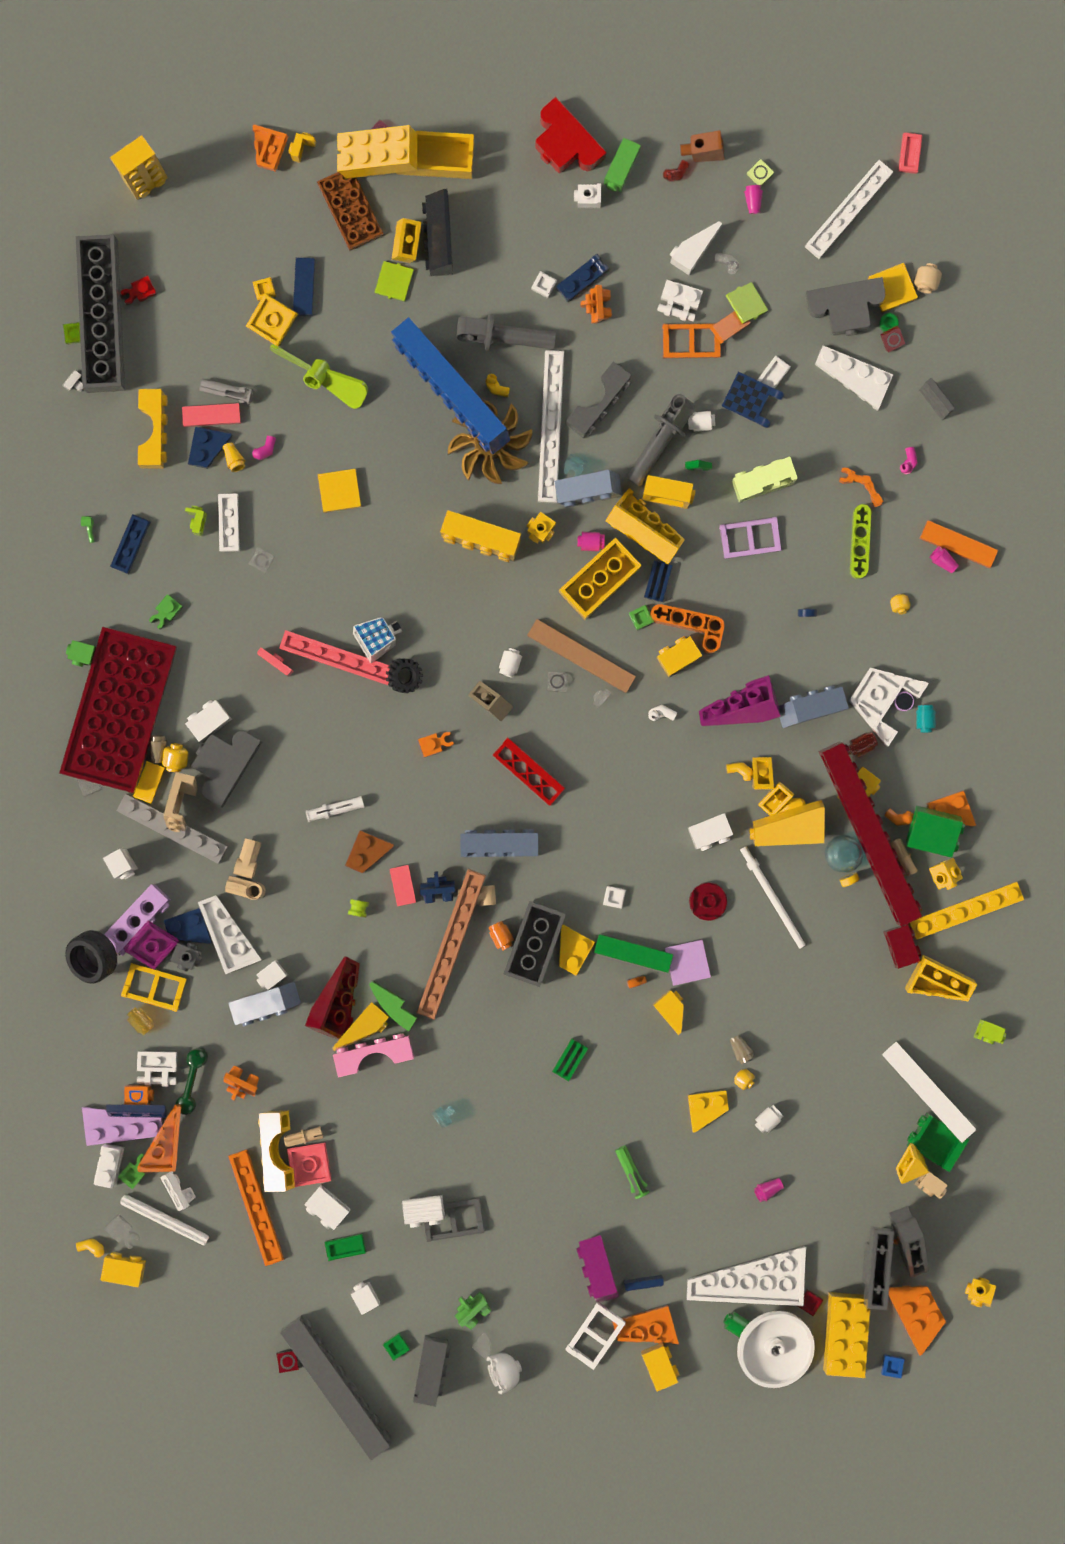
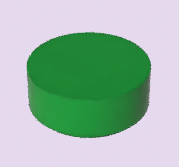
M892 313L884 314L879 321V327L883 332L899 325L898 317Z

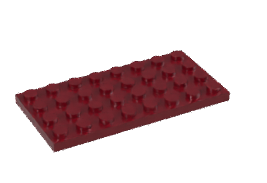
M102 627L59 774L135 794L177 650L176 646Z

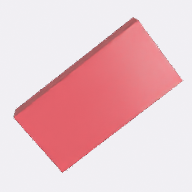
M903 133L898 172L918 173L922 135Z
M409 865L391 868L390 874L397 906L416 903Z

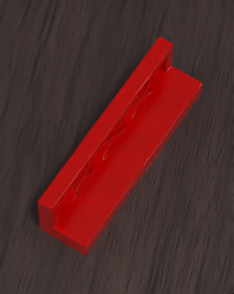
M508 737L492 755L549 806L565 789ZM506 747L512 752V760H503L498 754ZM514 762L525 763L526 773L515 771ZM537 774L540 777V785L532 786L529 783L528 775ZM521 775H526L527 780L524 779ZM542 779H543L548 785H543ZM541 787V793L536 788ZM543 787H552L556 794L548 800L543 795Z

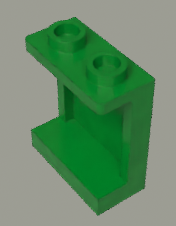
M926 1113L925 1116L922 1115L917 1122L919 1126L916 1131H912L908 1136L907 1146L914 1144L924 1157L950 1172L970 1139L967 1138L961 1143L943 1122Z

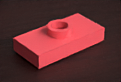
M263 648L258 650L257 654L288 677L292 675L294 671L282 663L284 659L278 654L274 653L272 656Z

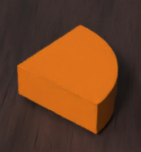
M644 975L627 981L629 988L647 983Z

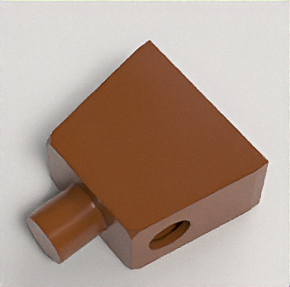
M720 130L691 135V143L680 144L681 156L692 155L694 162L725 160L724 143Z

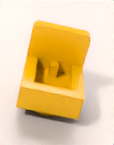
M305 132L302 134L296 133L294 143L291 142L289 147V154H291L293 161L300 163L304 145L316 146V140L311 134Z

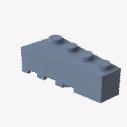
M514 829L503 830V833H496V830H484V833H477V830H465V834H460L461 857L538 856V833H534V829H523V833H515Z

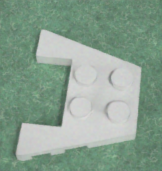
M869 668L849 701L884 745L888 747L898 731L881 720L901 689H904L916 698H920L929 683Z

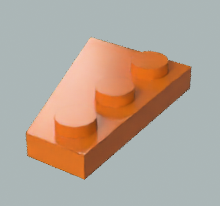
M668 1305L621 1318L626 1323L617 1335L618 1341L679 1344ZM613 1322L614 1330L618 1326L615 1322Z

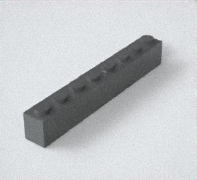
M299 1316L285 1326L280 1334L370 1460H373L390 1447V1434L386 1429L382 1430L378 1417L374 1413L371 1414L368 1410L369 1405L366 1400L358 1396L356 1386L345 1378L346 1373L340 1365H336L331 1351H326L322 1344L324 1342L321 1337L313 1333L309 1320Z

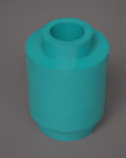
M920 705L918 710H916V729H920V733H931L932 729L936 728V712L933 710V705Z

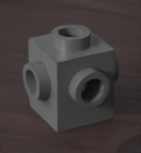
M180 942L177 943L170 961L178 964L177 968L188 972L189 969H195V966L199 967L202 956H200L202 951L198 950V946L187 942L186 945Z

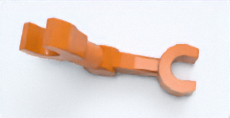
M847 467L842 468L841 472L846 473L848 477H840V483L846 484L853 483L854 481L865 485L873 506L876 508L882 505L883 500L879 493L876 492L870 476L857 475Z

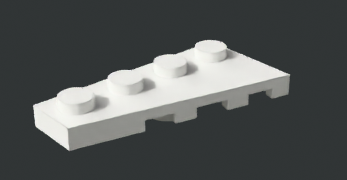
M824 345L815 363L816 366L832 378L837 379L847 389L856 393L863 401L868 402L877 411L879 410L893 374Z
M216 895L198 902L225 974L261 961L259 955Z

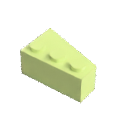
M791 457L773 461L766 466L755 467L753 471L748 473L746 471L737 473L732 480V484L740 503L791 486L797 480V475Z

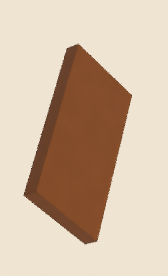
M336 172L317 181L349 251L384 235L357 177L345 178L342 174Z

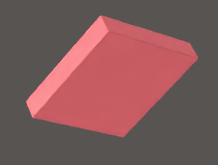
M326 1142L287 1148L289 1166L294 1168L295 1187L332 1180Z

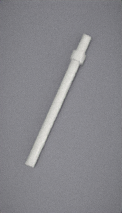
M747 846L743 847L740 851L748 862L746 865L754 872L799 949L806 945L759 868L758 860L753 858Z

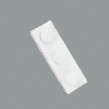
M218 494L220 552H240L238 494Z

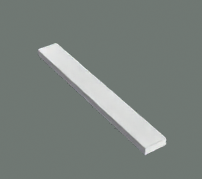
M545 350L538 502L557 503L554 481L558 480L564 351Z

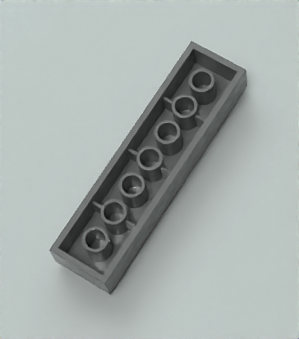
M114 234L76 236L83 389L87 393L125 391L118 240Z

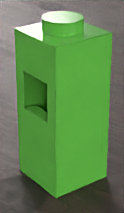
M623 138L604 179V184L609 190L615 192L617 190L622 191L639 155L641 145Z

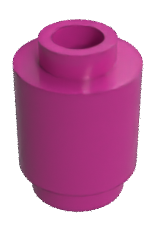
M582 532L581 535H578L577 547H581V551L603 550L605 534H600V532Z

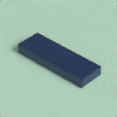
M296 257L293 311L298 313L297 316H313L315 258Z
M132 514L110 565L111 568L129 575L150 526V521Z
M106 1104V1112L109 1117H167L165 1105Z

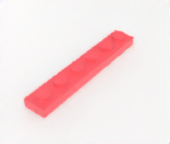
M285 630L279 649L385 685L389 684V681H386V678H388L386 671H389L387 668L389 665L378 661L370 663L366 657Z

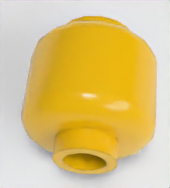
M171 743V746L164 748L162 764L166 767L167 771L181 772L182 769L187 767L188 750L182 748V744Z

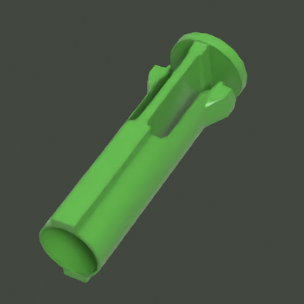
M624 1145L616 1149L615 1153L631 1185V1193H635L628 1174L632 1175L639 1190V1194L634 1196L635 1199L646 1196L650 1193L649 1190L642 1192L633 1172H637L644 1188L648 1185L641 1179L627 1146Z

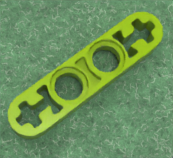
M865 504L858 505L853 511L850 574L855 579L865 577L869 568L871 509ZM861 509H863V511L867 513V515L863 517V522H867V524H856V521L860 522L861 516L857 514V512H859ZM863 527L866 530V536L858 537L856 529ZM857 546H862L865 549L864 556L856 555L855 548ZM854 559H865V562H861V569H864V572H861L860 575H858L857 571H854L858 567V561L854 562Z

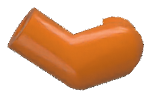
M889 808L884 814L885 817L897 826L908 825L913 820V813L911 811L897 814Z

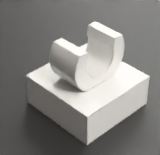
M74 370L62 386L68 390L74 387L81 392L83 384L78 380L81 374Z

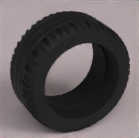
M85 931L74 937L66 947L65 957L69 969L78 979L85 983H98L111 975L117 967L118 957L113 943L98 931ZM85 947L89 948L96 956L98 967L93 965L87 958Z

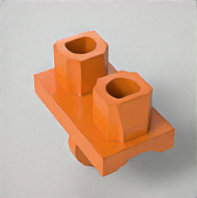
M595 285V288L590 289V294L585 295L586 300L581 301L580 305L586 308L587 314H591V323L597 324L601 320L611 318L612 309L603 307V302H608L611 298L610 290L602 289V285Z
M233 1066L229 1073H226L223 1082L231 1085L228 1086L226 1091L233 1094L231 1099L234 1101L237 1096L244 1099L245 1093L255 1097L259 1077L250 1074L245 1082L239 1079L243 1070L236 1066Z

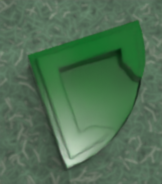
M702 460L685 462V468L687 470L699 468L703 469V471L712 470V463Z

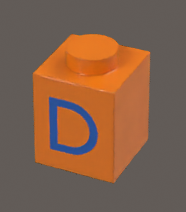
M127 1085L124 1087V1105H150L151 1101H154V1090H151V1086Z

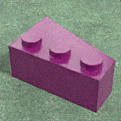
M601 1235L579 1241L580 1247L576 1249L579 1259L584 1260L585 1266L582 1267L584 1277L589 1278L590 1285L587 1286L590 1297H594L596 1303L619 1297Z

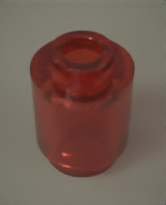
M870 732L850 740L848 747L851 754L859 758L874 750L878 746V742L874 734Z

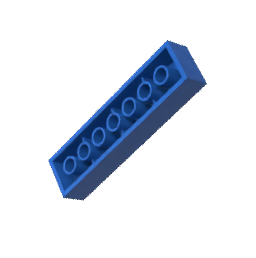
M409 317L391 331L393 335L392 341L396 345L397 351L401 355H405L409 365L413 369L416 368L418 370L419 376L425 383L429 382L432 386V391L437 396H441L445 406L449 410L452 409L458 421L461 424L465 422L468 432L473 438L477 436V439L480 441L479 444L486 452L489 450L494 454L510 441L507 428Z

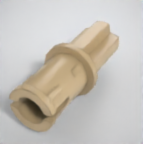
M900 838L893 840L891 846L897 852L899 857L897 862L900 861L906 876L916 873L918 870L910 857L911 853L907 852Z
M321 1127L305 1131L302 1129L301 1132L284 1136V1143L286 1147L301 1143L306 1145L307 1142L323 1139Z

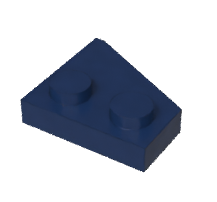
M195 427L188 465L208 469L213 459L222 451L223 446L228 440L230 441L232 434Z
M200 908L163 920L167 933L178 940L206 944L213 943Z

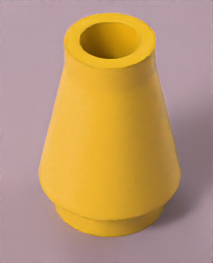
M233 442L225 444L223 449L228 469H231V472H238L244 469L245 459L236 449Z

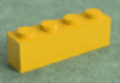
M629 488L616 503L606 522L625 534L629 539L641 545L645 550L657 556L658 559L669 564L685 539L668 523L663 524L659 518L660 516L655 511L651 513L645 507L646 503L642 499H636L633 496L634 492Z

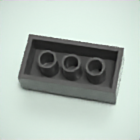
M529 901L504 975L540 987L566 914Z

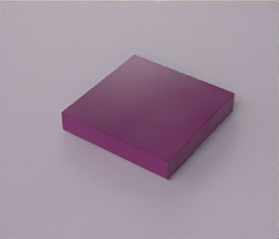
M148 920L123 949L124 952L155 970L179 941Z

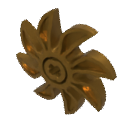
M482 400L498 418L495 406L486 400ZM512 403L502 422L507 428L508 433L516 430L518 425V413ZM456 417L452 420L453 423L467 428L465 422L461 424ZM531 429L521 434L510 436V441L494 454L489 450L486 452L481 447L477 436L473 438L469 434L460 433L451 440L448 446V455L464 448L475 447L474 450L463 456L462 471L465 477L470 480L475 465L481 457H484L482 465L484 476L492 483L502 484L493 460L499 458L503 467L507 470L524 468L529 462L512 456L504 450L506 448L516 451L522 450L529 444L533 431Z

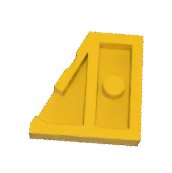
M562 924L559 967L576 976L595 942Z
M726 1090L688 1095L692 1132H697L729 1110Z

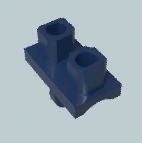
M434 871V877L427 878V883H420V895H423L426 904L435 902V894H442L443 901L445 902L453 901L455 880L447 881L446 876L439 877L438 871Z

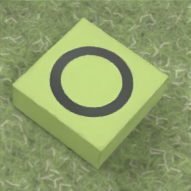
M761 159L747 172V175L757 185L761 186L774 174Z

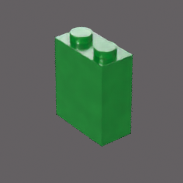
M916 805L906 838L907 847L952 858L954 852L957 853L959 834H963L965 824L961 816Z

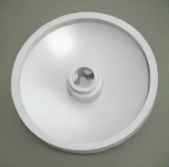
M785 1311L767 1312L756 1317L743 1330L737 1347L738 1360L744 1373L754 1383L768 1388L784 1387L797 1381L808 1370L814 1356V1339L807 1325L796 1315Z

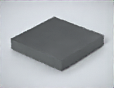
M933 378L927 380L919 389L942 420L953 411L954 405Z

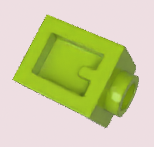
M192 505L191 508L186 507L185 509L186 513L195 515V518L191 519L190 529H192L191 532L194 535L202 536L207 514L202 511L203 508Z

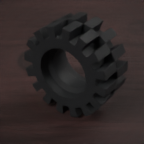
M399 658L397 661H392V665L387 667L389 671H386V675H388L386 681H389L388 685L394 691L400 693L414 692V689L420 687L418 684H422L423 680H420V677H423V674L420 673L422 668L418 667L419 664L412 659ZM404 668L408 669L411 674L409 681L406 683L400 682L398 678L400 670Z

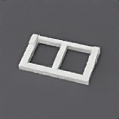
M597 1302L565 1349L594 1370L626 1322L607 1307ZM598 1311L618 1325L608 1340L588 1327ZM583 1332H586L604 1345L594 1361L574 1347Z

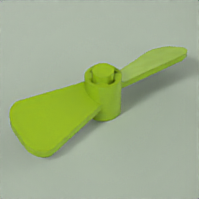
M271 344L270 350L308 370L303 380L310 388L319 389L323 385L353 409L359 408L364 402L368 393V386L364 381L331 370L329 364L322 359L314 360L310 366L280 347Z

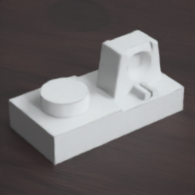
M172 1171L160 1177L178 1211L189 1207V1202L196 1198L191 1187L181 1190L179 1185L180 1179Z

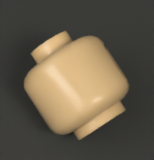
M931 263L919 267L914 281L917 290L927 294L937 290L942 273L937 269L936 265Z

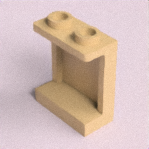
M175 773L163 815L166 826L171 831H186L184 816L179 815L184 794L196 796L198 788L195 776Z

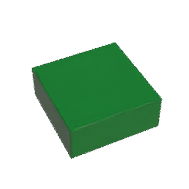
M397 1333L383 1343L384 1348L393 1361L410 1350L400 1333Z

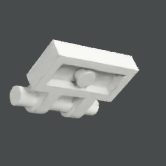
M666 280L661 300L668 303L667 306L659 303L657 311L663 312L666 316L673 315L681 318L680 320L694 322L696 314L689 313V309L697 310L703 291ZM673 303H674V304H677V305H680V306H683L684 309H683V310H679V309L673 308V307H672V306H673Z
M138 1051L137 1071H145V1077L138 1076L137 1084H145V1086L155 1084L162 1085V1087L176 1085L177 1077H169V1072L177 1071V1052ZM152 1071L162 1072V1077H152Z

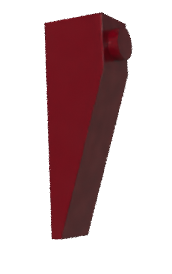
M344 956L312 1006L305 1024L306 1027L338 1040L353 1024L351 1012L352 1006H355L356 999H353V995L358 983L360 963Z

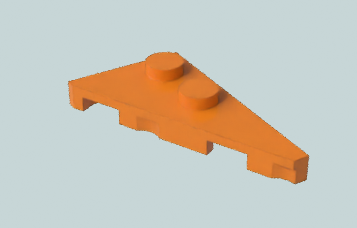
M175 1104L139 1163L138 1172H176L180 1104Z

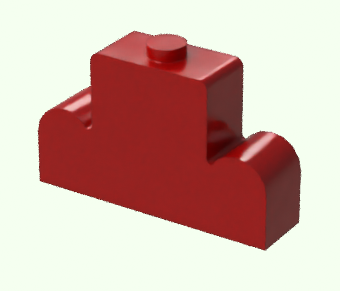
M556 97L542 108L540 122L542 127L547 130L535 140V148L539 151L541 159L547 165L550 164L558 173H562L578 159V165L583 171H591L606 159V151Z

